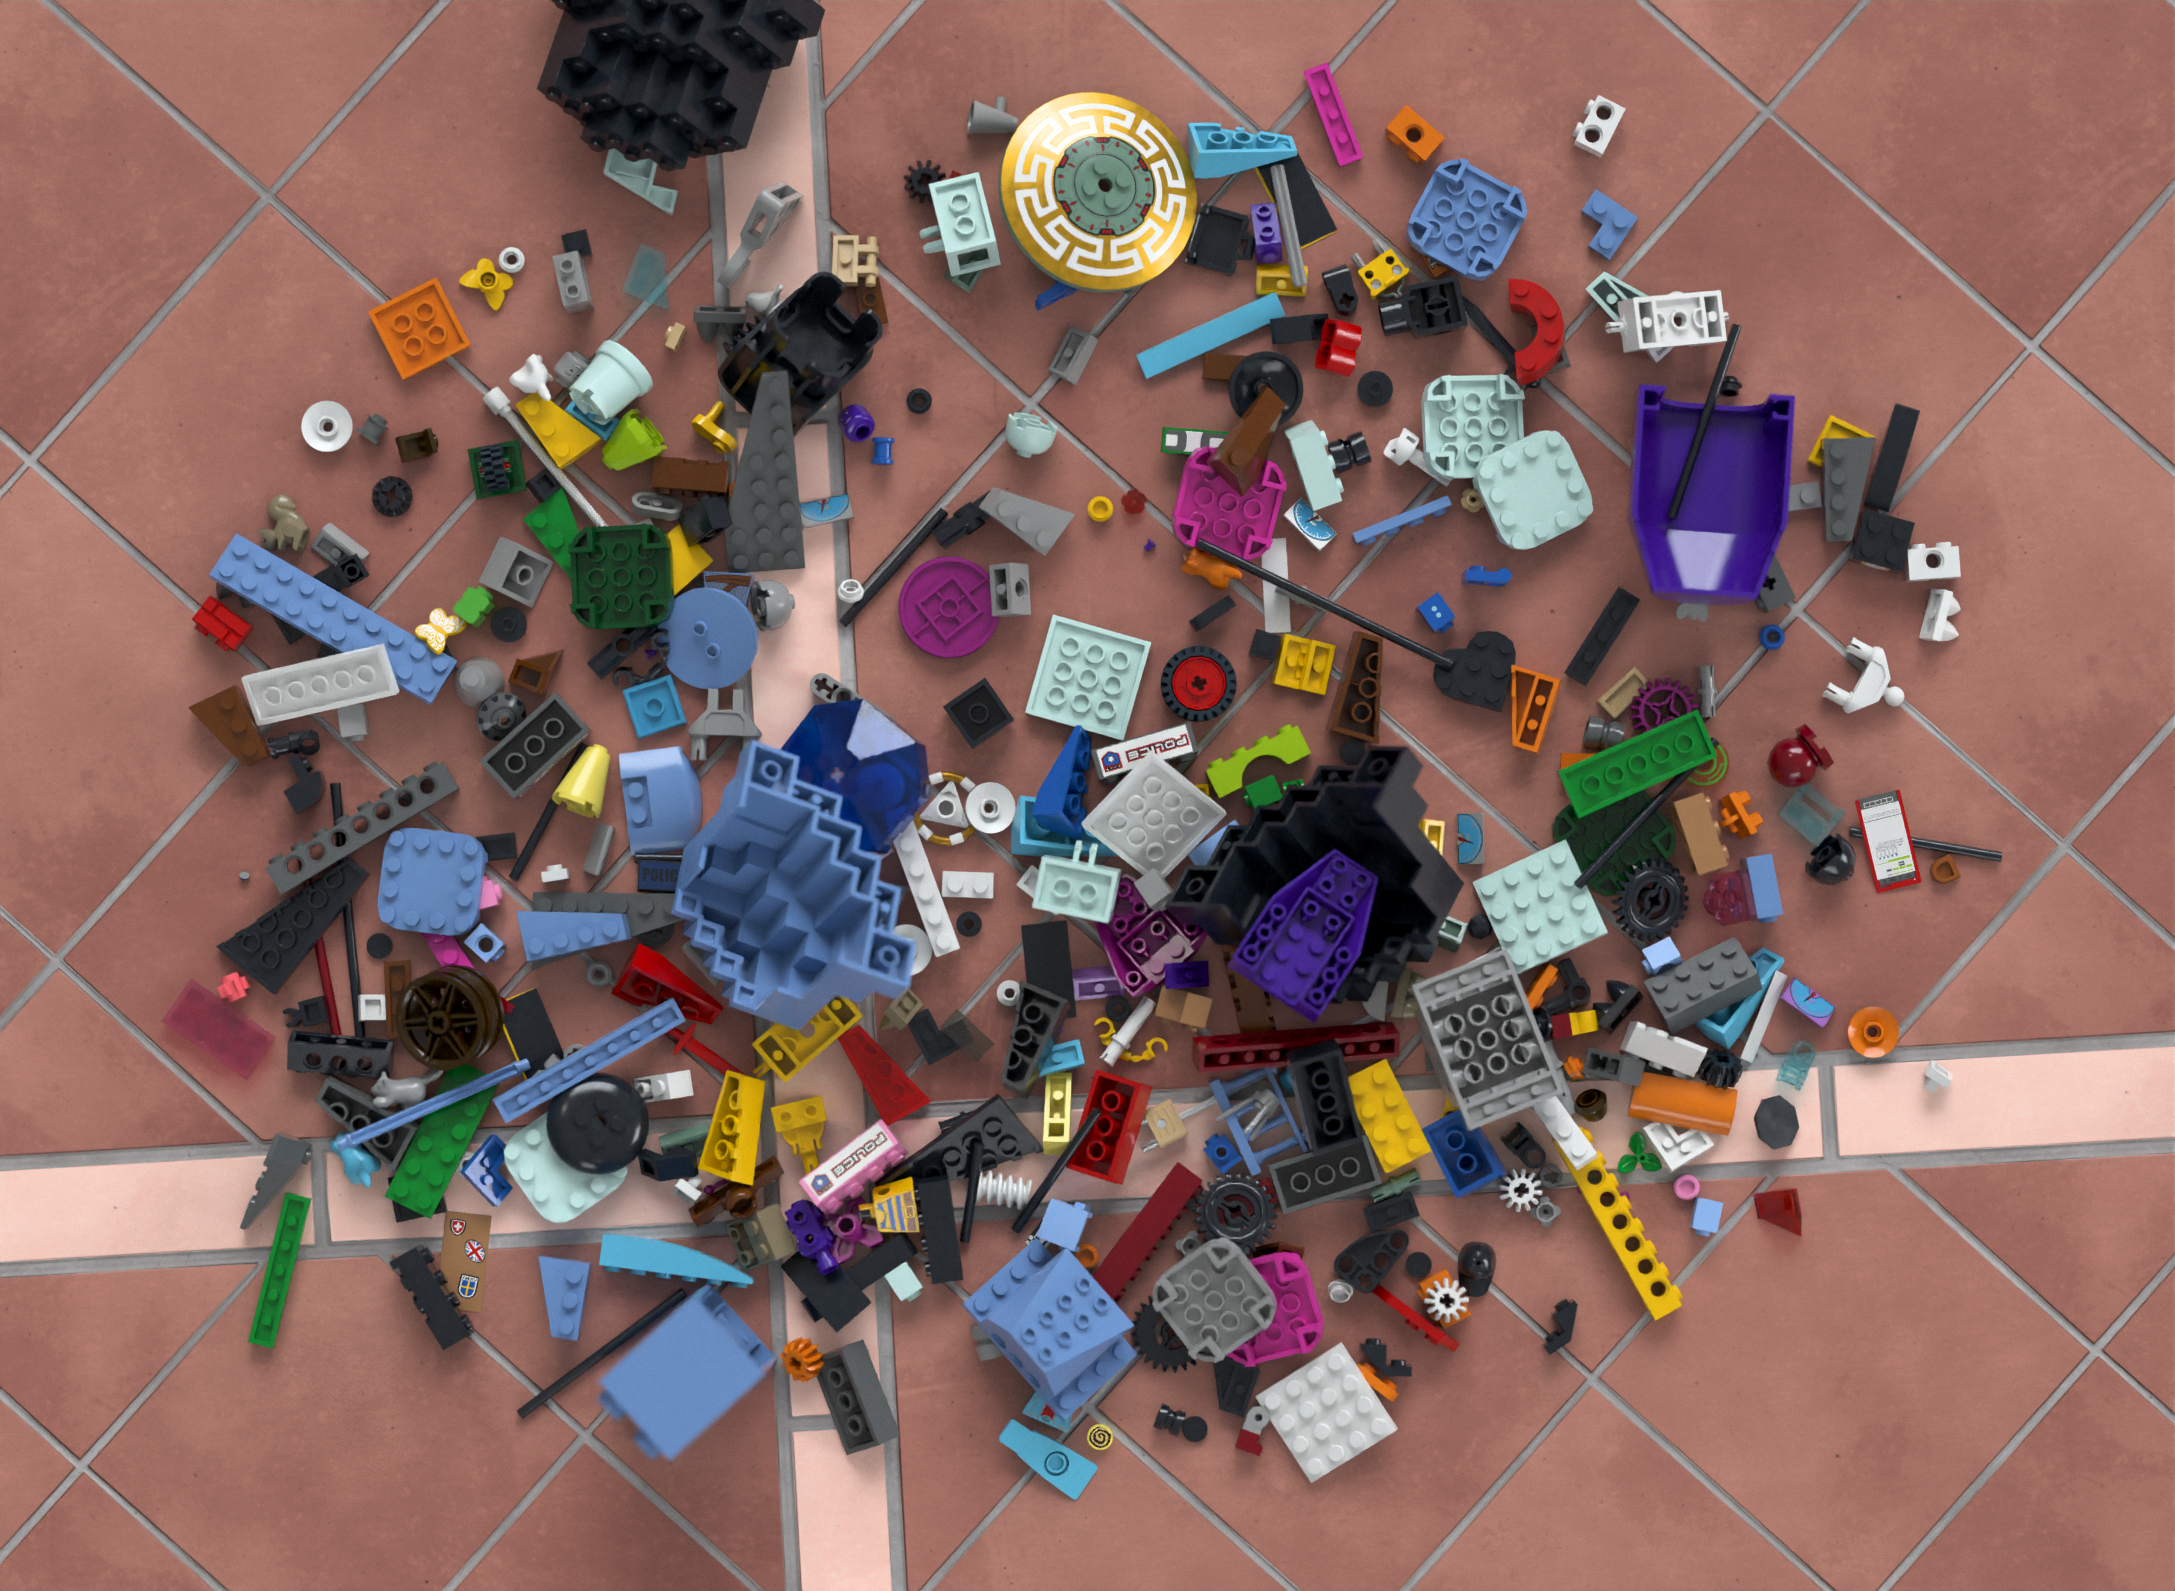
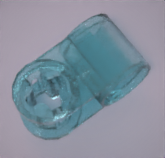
M1804 1040L1794 1042L1778 1070L1775 1081H1784L1795 1086V1090L1800 1091L1815 1058L1814 1046ZM1806 1045L1809 1049V1055L1804 1059H1799L1796 1051L1798 1047ZM1787 1073H1791L1797 1076V1078L1787 1075Z

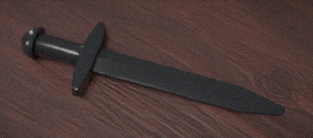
M1462 296L1467 315L1511 364L1503 375H1509L1516 371L1515 349L1480 309ZM1541 378L1529 383L1528 387L1532 389L1538 388L1542 382Z

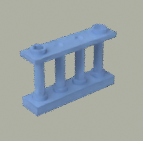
M1275 1067L1258 1068L1228 1082H1220L1218 1077L1208 1081L1222 1113L1236 1105H1230L1227 1096L1231 1095V1091L1266 1075L1273 1087L1270 1091L1281 1102L1280 1104L1284 1112L1268 1119L1257 1136L1286 1122H1289L1295 1136L1260 1152H1257V1150L1252 1152L1248 1144L1252 1141L1250 1136L1257 1125L1245 1135L1243 1133L1245 1128L1241 1129L1238 1119L1242 1118L1241 1115L1256 1109L1253 1106L1256 1101L1251 1102L1225 1118L1252 1176L1261 1172L1259 1166L1263 1164V1161L1299 1145L1303 1153L1308 1151L1304 1130H1298L1275 1080L1274 1074L1278 1073Z

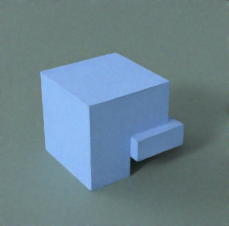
M1051 1198L1037 1237L1059 1245L1058 1250L1063 1251L1065 1248H1068L1072 1254L1074 1251L1079 1252L1080 1247L1077 1245L1087 1218H1092L1093 1213L1089 1212L1091 1206L1077 1201L1073 1205Z

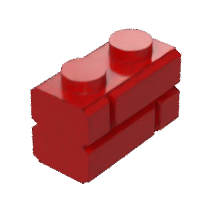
M211 595L192 618L197 623L194 628L206 637L210 633L217 639L215 644L226 652L229 649L236 652L254 629L252 625Z

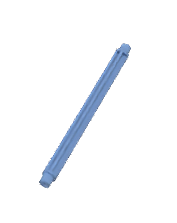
M527 1058L518 1062L514 1061L508 1066L351 1134L347 1133L345 1137L336 1140L340 1151L349 1147L352 1149L355 1145L514 1076H520L522 1072L531 1069Z

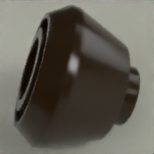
M1588 1089L1576 1098L1574 1110L1586 1121H1600L1607 1113V1096L1601 1090Z

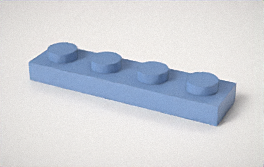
M1447 495L1352 534L1355 545L1359 543L1362 546L1376 542L1375 537L1385 533L1386 537L1399 533V527L1409 524L1411 528L1423 523V517L1432 514L1433 518L1448 513L1446 508L1451 506V502Z

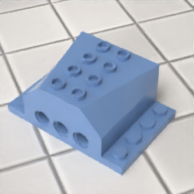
M1037 1238L1030 1242L961 1304L1062 1422L1137 1355L1135 1350L1122 1337L1135 1325L1068 1248H1065L1053 1257Z

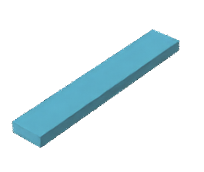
M1272 292L1136 354V357L1147 379L1269 324L1270 319L1282 318L1286 315L1276 292Z

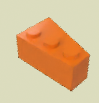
M1511 665L1512 745L1517 749L1539 755L1562 681L1558 678Z

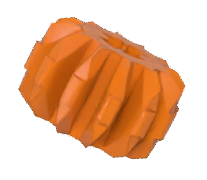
M800 1337L785 1345L784 1351L780 1355V1358L783 1360L781 1366L786 1367V1375L792 1374L793 1381L801 1380L806 1382L819 1375L821 1372L820 1368L825 1363L820 1359L824 1353L818 1352V1344L812 1345L810 1338L803 1339Z

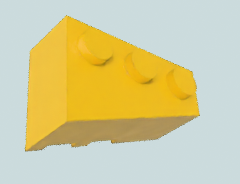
M537 392L531 393L515 404L561 470L603 442L598 435L552 401H545Z

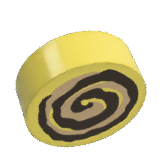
M1095 1424L1089 1429L1087 1440L1094 1449L1103 1450L1111 1445L1113 1433L1107 1425Z

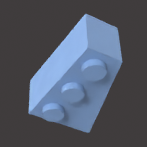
M540 1255L538 1257L551 1336L577 1341L581 1336L592 1262Z

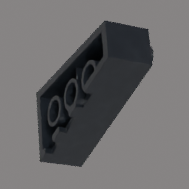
M1021 980L1013 1027H1011L1009 1047L1006 1052L1000 1082L1004 1089L1028 1099L1071 1006L1067 999Z

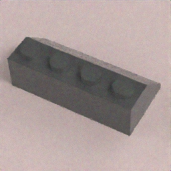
M862 1339L824 1353L820 1359L825 1364L820 1368L821 1372L816 1377L846 1454L849 1455L869 1449L900 1436L896 1421L890 1410L864 1340Z

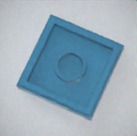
M671 674L622 690L638 739L687 723Z

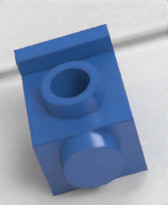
M1215 1133L1204 1142L1207 1146L1203 1150L1222 1174L1243 1159L1224 1134L1218 1136ZM1219 1147L1226 1149L1225 1156L1219 1157L1216 1151Z

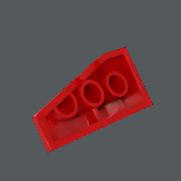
M638 944L629 956L611 991V994L642 1007L643 1003L658 1006L666 1000L673 998L684 1018L712 1024L723 1010V1006L664 956L641 944Z

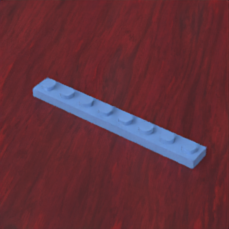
M670 998L494 1098L493 1102L505 1123H508L686 1020L675 1000Z

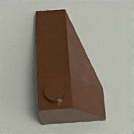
M1268 386L1264 388L1206 461L1241 497L1246 494L1259 477L1285 403Z

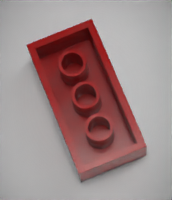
M1096 1069L1078 1130L1093 1108L1099 1109L1102 1115L1068 1162L1066 1168L1111 1183L1123 1185L1153 1086Z

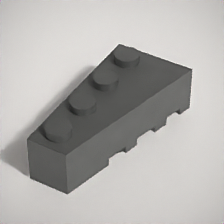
M1875 437L1821 439L1823 542L1852 541Z

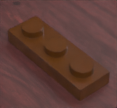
M411 960L384 961L387 1038H399L395 1021L396 1006L401 993L412 982Z

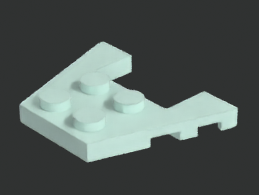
M610 149L604 167V175L666 213L673 215L678 191L653 185L658 164L651 159L631 162L625 159L624 155L618 150Z

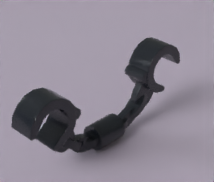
M656 629L651 637L652 649L659 650L663 656L660 663L657 662L648 671L649 674L643 677L634 675L632 667H618L613 674V683L616 687L618 686V675L625 674L629 677V686H631L632 684L638 685L641 682H648L652 678H656L664 670L668 660L667 656L670 653V643H659L656 637L668 636L669 631L667 629Z

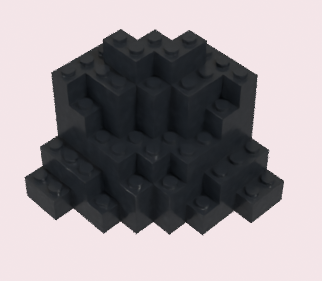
M551 0L557 8L564 11L537 90L544 94L547 100L560 106L566 114L572 115L580 121V124L584 127L580 139L588 144L589 148L593 151L602 152L604 150L616 149L624 155L625 159L631 162L651 159L658 164L660 169L667 172L684 169L688 157L699 158L747 148L772 69L776 70L790 66L798 41L818 35L825 9L814 0Z
M1368 746L1358 766L1318 765L1308 786L1288 785L1278 805H1258L1248 825H1228L1206 866L1187 865L1165 907L1181 925H1200L1216 944L1236 945L1239 948L1271 898L1336 849L1377 876L1378 880L1361 952L1328 1003L1342 1004L1344 998L1348 1001L1368 1002L1378 981L1398 982L1408 962H1429L1439 943L1436 938L1464 882L1418 827L1429 805L1413 785L1424 765L1408 746Z

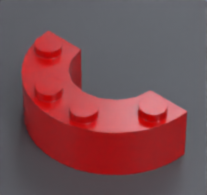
M1508 279L1512 312L1523 313L1531 317L1537 324V335L1533 342L1524 350L1514 352L1518 385H1524L1546 375L1558 362L1565 344V327L1561 310L1556 300L1547 290L1528 280Z

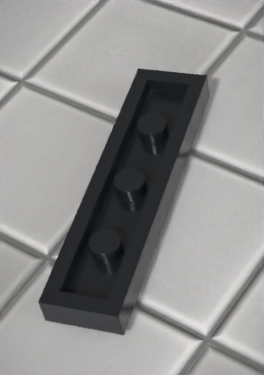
M1618 587L1564 674L1586 687L1640 602V599Z

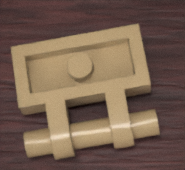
M833 235L832 274L836 275L846 286H858V277H865V285L867 287H874L879 274V268L876 267V259L879 256L877 238L870 236L867 238V245H860L859 235ZM859 256H866V266H859Z

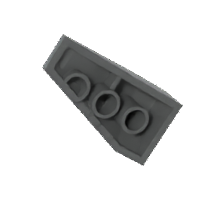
M284 1132L275 1134L263 1163L267 1170L262 1172L256 1182L255 1190L258 1192L249 1201L240 1225L241 1229H249L299 1172L303 1164L308 1165L313 1153L310 1150L311 1143Z

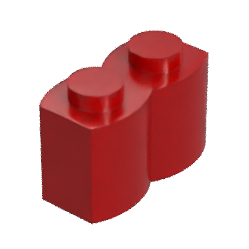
M1327 319L1321 333V344L1316 354L1315 368L1335 375L1350 377L1356 366V350L1362 341V328L1338 319Z

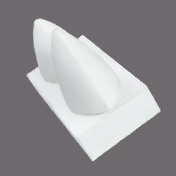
M1931 589L1919 638L1927 641L1941 642L1949 641L1959 636L1954 626L1946 620L1947 616L1954 615L1961 610L1959 603L1953 597V592L1945 589Z

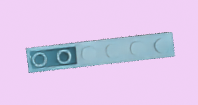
M609 1233L603 1234L599 1265L605 1266L606 1271L620 1272V1268L631 1269L630 1274L645 1275L646 1271L656 1272V1277L671 1278V1274L682 1275L681 1280L696 1282L697 1277L706 1278V1283L722 1285V1281L732 1282L733 1287L747 1288L748 1284L754 1283V1277L731 1264L682 1245L649 1238Z

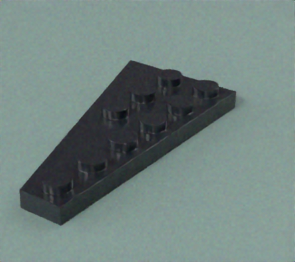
M348 858L325 873L322 878L311 885H307L301 889V892L292 898L289 897L259 917L256 922L240 930L235 936L216 947L269 992L276 995L371 874L353 859Z
M996 1094L875 1182V1185L879 1187L912 1177L914 1187H918V1179L942 1175H949V1181L968 1178L975 1142L984 1143L980 1173L981 1171L985 1172L997 1168L998 1164L1013 1160V1162L1020 1160L1024 1155L1033 1152L1035 1154L1043 1152L1044 1149L1002 1097Z

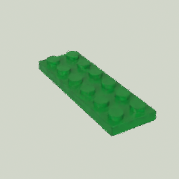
M1695 709L1557 771V774L1576 818H1581L1718 757L1699 711Z
M467 1064L448 1070L435 1097L487 1074ZM500 1083L425 1115L385 1197L432 1219Z

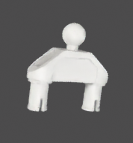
M1853 637L1849 643L1851 645L1847 646L1846 652L1866 661V667L1853 691L1849 693L1829 682L1825 688L1827 690L1823 692L1822 697L1842 706L1841 709L1847 714L1878 702L1881 696H1884L1886 703L1890 706L1901 705L1905 698L1903 690L1896 686L1887 687L1891 677L1884 650L1879 646L1872 648Z

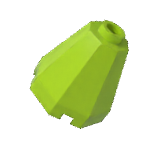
M631 409L623 415L602 449L604 455L602 460L611 470L613 468L617 471L652 459L655 456H660L667 450L666 445H661L664 439L646 416L643 419L638 417L641 413L638 409Z

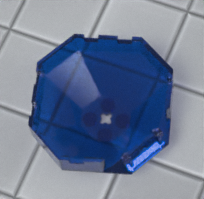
M865 699L814 705L780 749L800 757L796 780L843 796L839 819L862 827L858 849L872 855L887 854L899 833L905 831L915 818L913 815L931 797L926 746L909 734L895 720L885 717ZM836 768L840 772H844V777H841L838 783H836V779L831 778V774L835 773Z

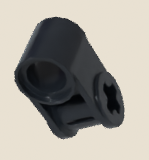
M1343 264L1321 272L1324 284L1331 296L1336 311L1343 316L1353 314L1357 308L1358 296L1347 265ZM1343 297H1346L1347 301L1352 300L1350 307L1347 308L1345 304L1341 305Z
M1516 1122V1127L1505 1137L1502 1136L1499 1139L1527 1167L1533 1169L1540 1168L1546 1162L1544 1149L1533 1139L1534 1137L1520 1122ZM1519 1134H1521V1136H1520L1514 1143H1512V1141H1513ZM1537 1150L1540 1152L1541 1161L1538 1164L1533 1165L1527 1160L1529 1151Z

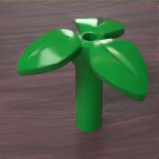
M1635 1132L1628 1144L1634 1155H1623L1618 1162V1171L1630 1173L1635 1170L1637 1162L1641 1163L1645 1171L1655 1172L1661 1170L1662 1164L1653 1153H1642L1647 1146V1142L1642 1133Z

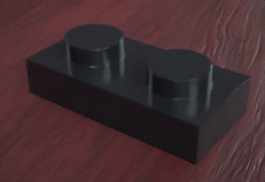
M1411 1191L1363 1208L1371 1233L1420 1216Z

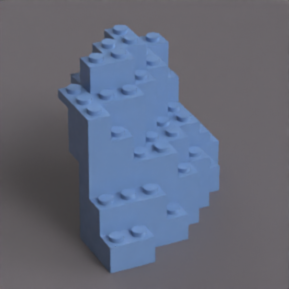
M752 740L740 753L736 775L724 787L720 810L684 848L671 914L686 919L683 935L691 937L690 945L705 950L702 965L711 968L710 976L724 980L721 996L729 998V1006L799 1031L836 995L857 1003H861L872 991L897 999L909 988L917 944L915 941L893 934L901 888L878 881L882 858L859 850L862 827L839 819L843 796L796 780L800 757Z

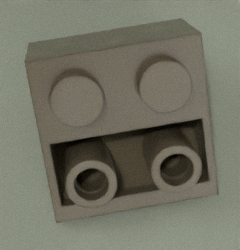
M778 1203L756 1211L748 1218L737 1219L725 1224L744 1272L797 1251Z

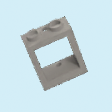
M573 251L552 256L563 306L567 312L572 314L594 309L584 260L579 252Z

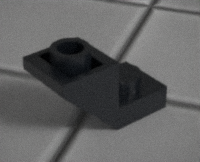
M1328 313L1270 319L1273 345L1321 340L1324 323L1329 319Z
M357 553L325 568L315 574L313 578L339 592L345 587H351L370 574Z
M675 1146L664 1155L644 1148L638 1155L641 1174L659 1182L696 1177L699 1174L695 1152L680 1146Z
M1566 1298L1554 1306L1555 1311L1551 1314L1563 1331L1559 1333L1555 1330L1544 1338L1546 1342L1542 1346L1549 1355L1571 1341L1578 1306L1573 1299L1568 1301Z
M1366 1338V1343H1360V1349L1386 1376L1412 1377V1366L1406 1364V1360L1391 1359V1364H1386L1387 1345L1386 1343H1381V1339Z

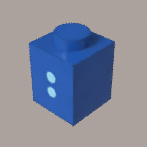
M1438 592L1416 607V610L1433 633L1439 630L1442 634L1453 626L1451 620L1455 618V615Z

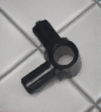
M1570 958L1561 960L1557 964L1566 983L1563 989L1564 993L1543 1003V1007L1549 1011L1551 1016L1569 1007L1572 1010L1583 1007L1591 1000L1590 987L1584 977H1579ZM1575 989H1584L1587 992L1586 997L1583 1000L1574 999L1572 993Z

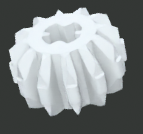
M1521 1168L1519 1177L1516 1171L1512 1169L1510 1173L1513 1179H1510L1508 1176L1502 1177L1504 1181L1508 1182V1185H1499L1498 1188L1507 1190V1193L1501 1194L1499 1197L1501 1200L1510 1197L1506 1203L1508 1208L1516 1202L1515 1211L1520 1212L1521 1203H1523L1524 1208L1528 1211L1531 1209L1528 1203L1529 1200L1536 1205L1539 1203L1537 1199L1533 1198V1195H1542L1541 1190H1534V1187L1539 1186L1541 1181L1531 1182L1535 1177L1534 1172L1529 1173L1525 1178V1168ZM1520 1183H1524L1523 1187L1527 1188V1192L1522 1193L1521 1197H1517L1518 1193L1514 1192V1187H1519Z
M1447 1278L1443 1279V1287L1437 1281H1434L1433 1284L1437 1290L1433 1291L1430 1288L1426 1290L1427 1293L1433 1295V1298L1424 1299L1425 1303L1434 1304L1427 1309L1428 1313L1438 1310L1434 1317L1436 1320H1439L1444 1313L1445 1322H1450V1314L1452 1313L1453 1317L1458 1320L1460 1317L1456 1310L1459 1309L1462 1312L1467 1310L1464 1306L1460 1305V1302H1468V1297H1459L1466 1289L1461 1287L1455 1291L1458 1286V1281L1456 1280L1452 1282L1450 1287ZM1448 1293L1450 1298H1453V1303L1449 1302L1450 1306L1445 1307L1440 1302V1298H1444L1443 1294Z

